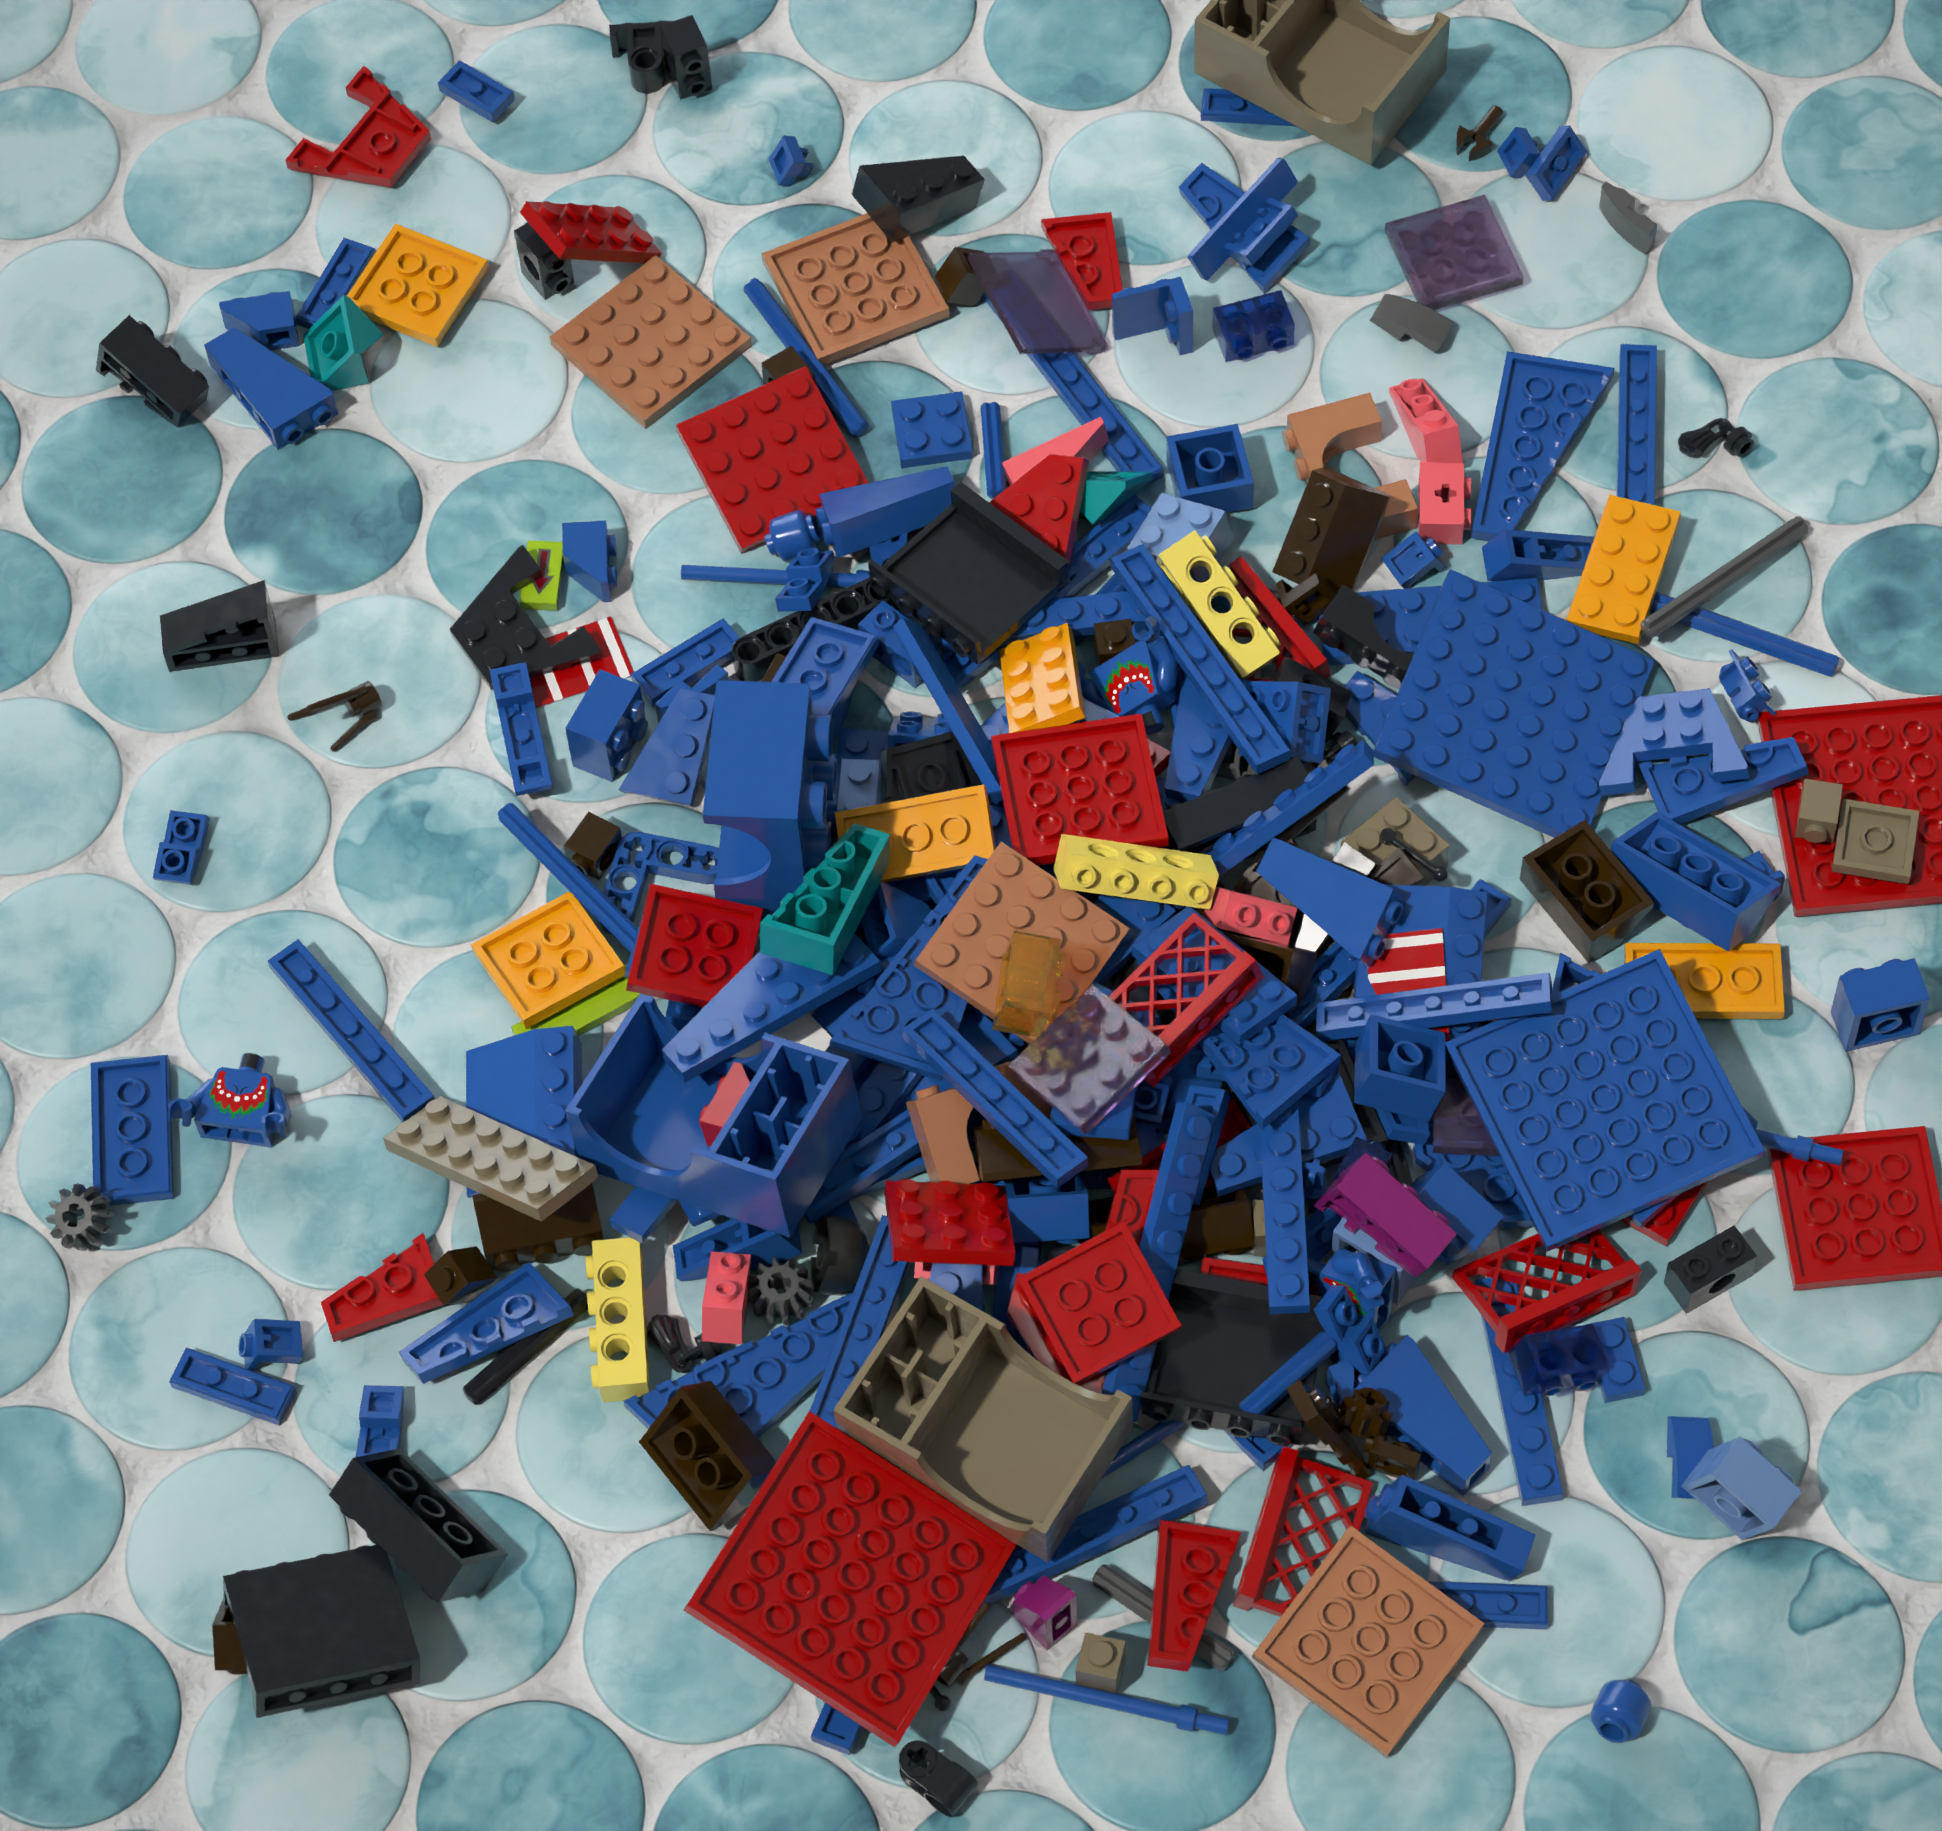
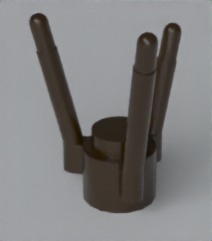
M366 681L347 692L307 705L306 708L290 713L287 719L293 721L344 703L352 717L359 715L361 718L331 745V751L336 752L366 724L377 719L374 710L382 707V702L373 684L370 681Z
M988 1602L984 1603L974 1615L937 1680L948 1688L955 1681L960 1686H963L971 1676L985 1668L987 1664H991L1025 1641L1027 1638L1026 1634H1019L966 1669L964 1665L967 1663L968 1658L960 1648L989 1611L990 1604Z

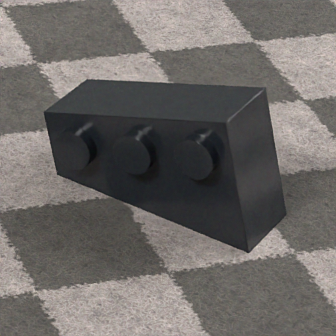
M964 155L860 165L852 196L890 241L895 242L975 209L985 179Z
M128 315L99 343L96 371L102 376H105L108 372L122 381L119 386L127 393L132 389L136 390L146 399L144 401L145 406L178 428L207 400L209 385L205 376L197 369H190L186 366L173 347L167 344L164 346L160 343L146 323L142 321L137 322Z
M265 580L160 615L162 649L169 672L279 657L276 619Z

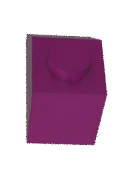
M1044 1575L1035 1583L1029 1581L1024 1584L1014 1596V1617L1046 1650L1050 1649L1077 1625L1076 1594L1070 1588Z

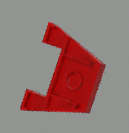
M363 66L345 88L347 96L369 106L370 109L334 152L303 138L285 159L288 169L392 188L430 142V130L404 104L400 105L391 95L390 90L383 83L380 84L373 77L372 72Z

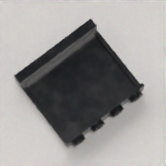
M960 481L950 490L951 505L883 565H879L873 559L868 562L869 583L878 595L882 597L887 596L895 602L906 616H913L923 623L931 635L934 637L940 636L948 642L959 656L963 658L968 657L979 665L1070 583L1069 561Z
M1176 1269L1168 1302L1181 1323L1182 1330L1157 1343L1146 1391L1142 1392L1140 1397L1142 1414L1148 1415L1149 1418L1158 1422H1169L1171 1420L1185 1422L1199 1430H1208L1210 1428L1226 1430L1229 1434L1240 1438H1247L1252 1435L1267 1438L1268 1441L1276 1445L1286 1446L1290 1443L1301 1445L1306 1423L1289 1393L1264 1415L1240 1411V1403L1317 1334L1325 1331L1314 1311V1308L1323 1297L1309 1294L1310 1313L1270 1315L1268 1286ZM1318 1367L1302 1380L1311 1389L1315 1385Z
M364 1545L352 1550L320 1554L313 1558L281 1562L274 1566L242 1570L223 1576L224 1605H229L252 1686L253 1707L256 1718L420 1683V1656L388 1553L378 1545Z

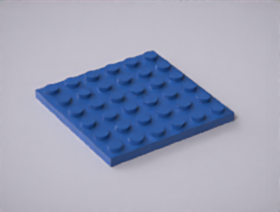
M1450 569L1373 750L1374 757L1555 838L1583 820L1591 825L1603 795L1600 791L1599 781L1629 710L1638 697L1642 695L1655 660Z
M1660 949L1553 995V1012L1498 1019L1445 1042V1049L1547 1252L1765 1156V1149Z

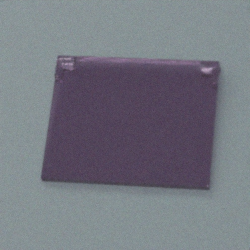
M1040 249L1039 252L969 253L967 260L1020 354L1066 352L1101 354L1107 351L1109 345L1054 249Z

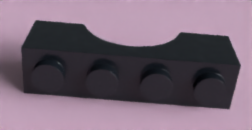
M1343 584L1312 633L1317 635L1328 647L1337 648L1351 657L1352 661L1359 667L1370 669L1381 676L1387 685L1399 689L1414 653L1402 652L1387 644L1375 627L1373 616L1375 604Z

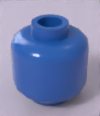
M795 510L773 518L769 524L770 533L765 535V541L771 555L778 554L786 563L792 562L797 554L804 549L817 548V543L822 541L814 516L812 514L807 516L803 510Z
M1628 1679L1612 1680L1605 1683L1600 1689L1591 1709V1721L1599 1735L1604 1739L1614 1743L1631 1741L1636 1739L1643 1731L1651 1711V1701L1647 1693L1636 1682Z

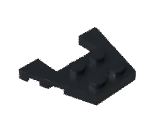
M524 545L517 548L449 629L451 636L491 690H493L490 669L526 662L529 679H532L541 672L555 668L560 671L572 667L571 664L587 659L591 662L603 657L601 649L584 626L550 646L512 595L542 576L541 568Z
M952 731L889 748L881 752V804L983 785ZM988 794L989 805L998 806L994 805L993 801L991 800Z

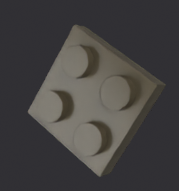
M1842 799L1831 872L1909 884L1919 811Z

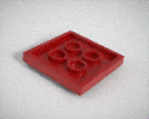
M650 883L626 991L704 1008L752 960L763 908Z
M910 1179L885 1182L884 1197L893 1261L1014 1266L1015 1248L1004 1186L987 1182L956 1184L951 1181L932 1183L916 1182Z
M1125 1221L1017 1278L1069 1377L1076 1385L1087 1381L1182 1330L1181 1323Z

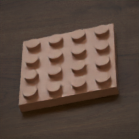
M868 213L762 253V262L797 328L816 358L824 365L949 317V307L910 237L907 236L891 242Z
M657 255L550 336L551 345L645 429L752 346L751 337Z
M1000 842L914 962V966L1041 1052L1047 1049L1052 1041L1051 1037L1058 1032L1087 992L1130 928L1074 890L1060 889L1058 879L1003 842Z
M1350 1525L1255 1650L1252 1658L1387 1758L1483 1629L1485 1623Z

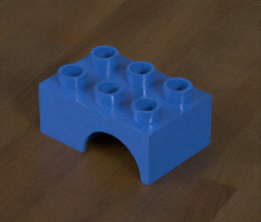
M716 681L703 806V822L705 824L721 825L716 878H714L715 898L763 908L761 921L768 914L772 916L780 907V901L789 892L793 893L803 883V877L811 868L816 869L823 862L825 853L831 848V838L838 839L835 812H837L839 793H836L837 756L832 754L833 719L832 715L813 714L810 684Z
M640 993L565 1109L579 1158L594 1164L597 1173L791 1237L863 1118L849 1059L764 1033L761 1038L762 1049L757 1055L746 1058L730 1057L684 1083L666 1063L662 1053V1049L679 1031L662 1014L654 997ZM733 1063H741L750 1084L711 1147L707 1146L702 1128L699 1125L701 1111L706 1105L710 1104L717 1092L720 1079L727 1075Z

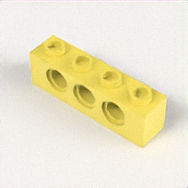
M1194 530L1158 554L1156 562L1238 678L1248 679L1278 658L1280 652L1277 648L1281 644L1275 633L1269 627L1263 629L1256 617L1259 615V611L1248 596L1245 598L1241 597L1235 588L1238 585V581L1232 571L1227 566L1221 568L1216 561L1214 555L1217 554V551L1206 535L1200 537L1196 530ZM1194 566H1203L1208 570L1210 579L1202 583L1196 582L1190 576V569ZM1217 596L1225 597L1231 604V610L1226 613H1218L1212 608L1211 600ZM1237 627L1247 628L1252 634V641L1247 644L1236 642L1232 636V630Z
M1066 834L1061 835L1053 868L1060 889L1209 910L1219 877L1211 855Z
M630 1237L592 1241V1255L585 1257L587 1279H594V1291L587 1292L589 1316L596 1315V1328H589L591 1352H597L598 1364L591 1365L593 1389H600L603 1402L624 1401L632 1396L637 1395V1397H640L650 1392L643 1251L641 1243ZM621 1279L624 1281V1283L618 1287L612 1288L606 1286L611 1280ZM616 1315L626 1317L623 1322L618 1324L608 1322ZM616 1352L628 1353L627 1357L622 1360L610 1359Z

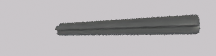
M1797 516L1789 520L1644 619L1640 626L1645 636L1648 638L1658 636L1807 534L1809 528L1805 524L1804 519Z

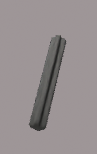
M1101 1565L1092 1578L1093 1585L1151 1624L1153 1596L1108 1565ZM1206 1631L1203 1632L1195 1654L1219 1671H1224L1232 1662L1234 1651Z

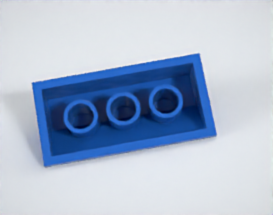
M1659 812L1654 813L1612 842L1611 852L1652 899L1654 909L1663 912L1681 923L1684 927L1695 931L1716 946L1730 951L1752 934L1781 888V883Z

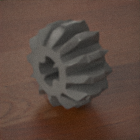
M79 1183L73 1185L72 1191L65 1188L59 1190L61 1202L54 1200L48 1202L51 1208L56 1209L55 1215L45 1218L48 1223L56 1224L50 1232L52 1237L56 1239L62 1238L61 1245L63 1247L71 1249L75 1246L80 1251L88 1250L90 1243L94 1246L102 1245L100 1233L110 1234L113 1232L110 1226L106 1225V1220L116 1217L114 1212L105 1210L111 1203L109 1197L100 1196V1189L90 1186L86 1189L85 1185ZM84 1214V1218L79 1219L77 1222V1217Z
M774 1256L772 1267L768 1268L759 1263L757 1267L759 1275H750L749 1286L751 1289L748 1290V1302L754 1304L753 1313L757 1317L766 1314V1322L770 1325L777 1317L781 1318L785 1326L789 1324V1316L791 1315L802 1320L804 1316L803 1308H809L813 1304V1298L810 1294L814 1291V1283L811 1279H807L808 1270L805 1266L795 1269V1261L792 1258L784 1265H780L779 1260ZM784 1289L785 1293L777 1294L776 1290Z

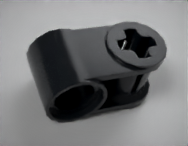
M915 1740L907 1743L899 1754V1774L902 1781L947 1817L953 1818L979 1785L975 1777L964 1767L949 1760L924 1741ZM921 1760L925 1761V1769L917 1766L913 1770L910 1767V1761L916 1764Z

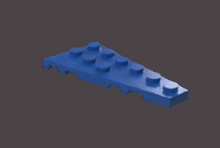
M1507 351L1471 538L1490 541L1504 529L1517 530L1613 378L1615 368Z
M976 855L973 856L948 888L947 893L934 910H931L923 920L920 928L909 938L863 1001L856 1006L842 1028L831 1038L829 1046L942 1081L943 1077L903 1039L902 1029L933 1008L958 1032L967 1001L915 967L914 962L988 859Z
M855 933L834 975L759 952L662 1049L663 1058L680 1079L686 1083L760 1041L764 1033L772 1034L882 972L881 961Z
M1167 984L1157 985V990L1165 1000L1177 999V993ZM1285 1015L1280 1016L1250 1039L1245 1040L1240 1046L1216 1026L1198 1042V1045L1262 1130L1338 1067L1341 1054Z
M849 1293L809 1312L808 1317L787 1327L782 1325L771 1330L770 1335L754 1343L750 1340L695 1366L694 1371L676 1380L671 1381L668 1379L656 1385L657 1389L640 1397H637V1395L623 1401L624 1406L649 1429L681 1386L712 1381L754 1435L759 1438L822 1379L853 1294Z

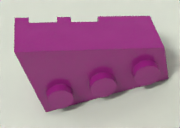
M1365 1153L1339 1175L1316 1202L1314 1207L1323 1213L1328 1207L1347 1220L1344 1228L1353 1234L1358 1229L1365 1232L1377 1242L1375 1245L1377 1251L1414 1277H1417L1430 1267L1457 1233L1450 1228L1449 1221L1437 1211H1431L1420 1201L1418 1193L1412 1187L1400 1184L1391 1176L1389 1168L1383 1161L1376 1157H1370Z

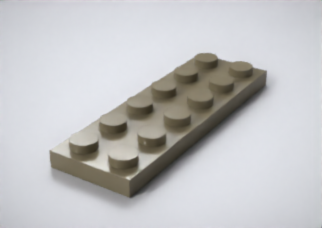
M441 1096L430 1101L423 1109L408 1120L400 1123L396 1129L383 1137L388 1151L541 1222L599 1178L594 1164Z

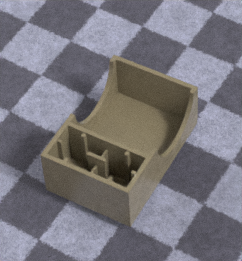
M1210 0L1195 18L1194 73L1371 165L1446 72L1450 17L1438 12L1430 27L1423 30H1406L1380 19L1359 0Z
M922 1276L833 1410L838 1430L1008 1540L1047 1563L1133 1429L1131 1396L1119 1389L1113 1395L1096 1393L1063 1378L1027 1353L1011 1337L1004 1323Z

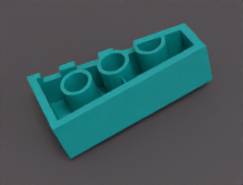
M854 823L825 853L823 862L816 869L811 868L803 877V883L793 893L789 892L780 901V907L772 916L768 914L760 922V953L834 975L889 866L890 834Z

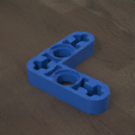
M643 832L628 833L621 838L603 894L616 907L617 901L622 902V913L634 923L649 873L701 884H714V878H716L719 848ZM636 846H641L642 851L637 852L635 866L630 864V851H634ZM670 851H677L683 855L682 860L675 865L665 864L662 858ZM692 855L694 856V861H691L692 867L689 868L690 856ZM709 860L715 861V865H712L709 870H703V865H707ZM624 876H630L637 881L635 886L629 890H620L615 884L617 880ZM600 922V925H601L602 929H603L606 933L613 935V934Z

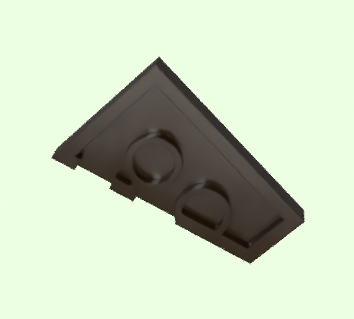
M1301 1380L1287 1387L1286 1389L1304 1422L1326 1446L1329 1444L1343 1466L1348 1464L1352 1475L1363 1479L1373 1475L1346 1425L1342 1424L1345 1415L1340 1413L1341 1406L1338 1405L1336 1407L1329 1396L1324 1398L1317 1387L1311 1389Z

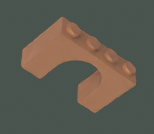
M1371 393L1288 414L1287 430L1282 431L1286 450L1288 452L1293 451L1295 455L1294 468L1299 481L1305 480L1307 485L1312 470L1325 467L1330 459L1339 453L1381 442L1382 420ZM1404 479L1375 487V489L1390 495L1391 498L1374 540L1416 529L1418 507L1407 480Z
M1047 1050L1025 1056L1026 1064L1013 1068L1011 1061L994 1066L1041 1113H1045V1116L1050 1119L1059 1071H1066L1061 1054L1049 1056ZM938 1085L915 1091L917 1099L906 1102L930 1182L951 1181L956 1184H970L979 1181V1175L967 1139V1122L974 1107L954 1087L940 1091Z

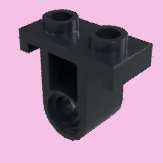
M661 20L657 22L609 25L613 58L620 57V52L627 51L631 84L640 93H654L664 85L665 61L660 25L672 21Z

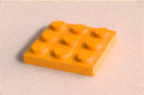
M395 223L347 296L354 301L371 321L438 347L488 271V260Z
M570 891L471 944L473 953L526 1029L625 976L626 971L622 961Z

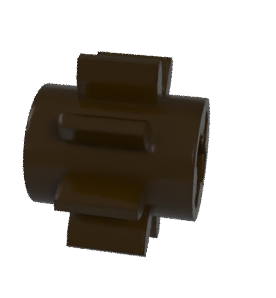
M1355 1389L1352 1397L1345 1396L1340 1413L1345 1415L1342 1424L1346 1425L1347 1430L1356 1437H1378L1381 1429H1388L1393 1416L1391 1412L1387 1411L1390 1402L1386 1400L1384 1394L1376 1389Z

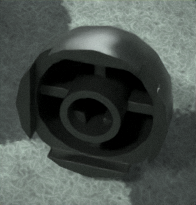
M821 1216L817 1223L812 1243L818 1244L817 1256L811 1257L810 1274L811 1280L814 1283V1292L824 1295H844L854 1291L871 1246L870 1238L864 1228L852 1219L841 1216Z

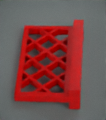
M1242 556L1229 564L1230 570L1238 581V585L1235 588L1242 598L1248 596L1259 611L1257 616L1259 623L1262 627H1269L1281 644L1278 658L1270 663L1277 664L1275 672L1286 658L1284 657L1286 651L1290 656L1288 658L1325 678H1329L1331 673L1325 656ZM1235 628L1232 630L1234 640L1235 637L1252 638V634L1248 629ZM1254 675L1246 679L1250 681H1270V679L1254 678Z
M1193 913L1083 1022L1089 1030L1135 1068L1141 1077L1154 1087L1264 976L1257 961L1246 951L1241 952L1201 917ZM1196 927L1205 934L1204 947L1185 948V938ZM1212 941H1214L1217 945L1212 946ZM1229 954L1235 959L1225 970L1211 971L1212 955ZM1205 956V971L1184 973L1185 957ZM1178 958L1177 974L1157 976V966L1164 959ZM1204 981V991L1198 997L1184 998V982ZM1177 983V999L1156 1001L1157 985ZM1150 986L1149 1001L1129 1003V995L1136 987ZM1176 1008V1019L1169 1025L1156 1026V1010ZM1149 1011V1026L1129 1028V1012ZM1122 1013V1029L1104 1030L1099 1025L1108 1014ZM1149 1036L1148 1046L1137 1057L1128 1050V1037ZM1115 1038H1121V1043L1118 1042Z
M1598 1229L1587 1234L1591 1240L1590 1245L1571 1241L1557 1247L1559 1249L1557 1260L1534 1254V1250L1543 1245L1537 1233L1453 1270L1452 1278L1495 1331V1344L1504 1354L1635 1296L1642 1270L1633 1259L1625 1262ZM1563 1251L1586 1255L1585 1266L1561 1261ZM1591 1257L1607 1260L1613 1268L1606 1271L1590 1268ZM1508 1260L1526 1263L1524 1274L1501 1269V1265ZM1535 1265L1554 1270L1552 1281L1528 1275L1530 1266ZM1558 1271L1582 1277L1581 1282L1572 1286L1556 1282ZM1479 1274L1493 1278L1491 1289L1474 1285L1469 1277ZM1498 1279L1520 1284L1519 1295L1495 1290ZM1525 1286L1549 1291L1548 1297L1541 1300L1523 1297ZM1492 1300L1516 1306L1515 1311L1499 1317L1491 1307Z
M1283 1446L1274 1463L1232 1606L1245 1611L1252 1607L1281 1617L1298 1595L1288 1575L1305 1567L1311 1577L1316 1571L1313 1563L1327 1557L1334 1546L1325 1532L1324 1526L1341 1519L1346 1530L1350 1525L1356 1530H1360L1373 1482L1298 1457L1299 1451ZM1300 1470L1316 1475L1323 1488L1305 1496L1297 1482ZM1344 1485L1361 1491L1358 1503L1346 1509L1343 1508L1334 1492L1335 1489ZM1293 1493H1295L1298 1500L1291 1503ZM1326 1494L1337 1513L1319 1521L1309 1502ZM1302 1506L1312 1525L1294 1532L1286 1517L1289 1511ZM1355 1512L1351 1522L1348 1515ZM1284 1529L1287 1537L1280 1540L1282 1531ZM1316 1530L1326 1550L1308 1557L1299 1538ZM1291 1542L1301 1562L1283 1569L1276 1556V1551L1278 1548ZM1273 1566V1568L1276 1571V1574L1269 1577L1271 1568ZM1280 1579L1291 1598L1278 1604L1263 1599L1266 1586Z

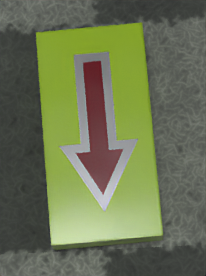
M528 540L527 551L541 568L542 576L521 588L520 606L523 609L557 611L564 563L563 542Z

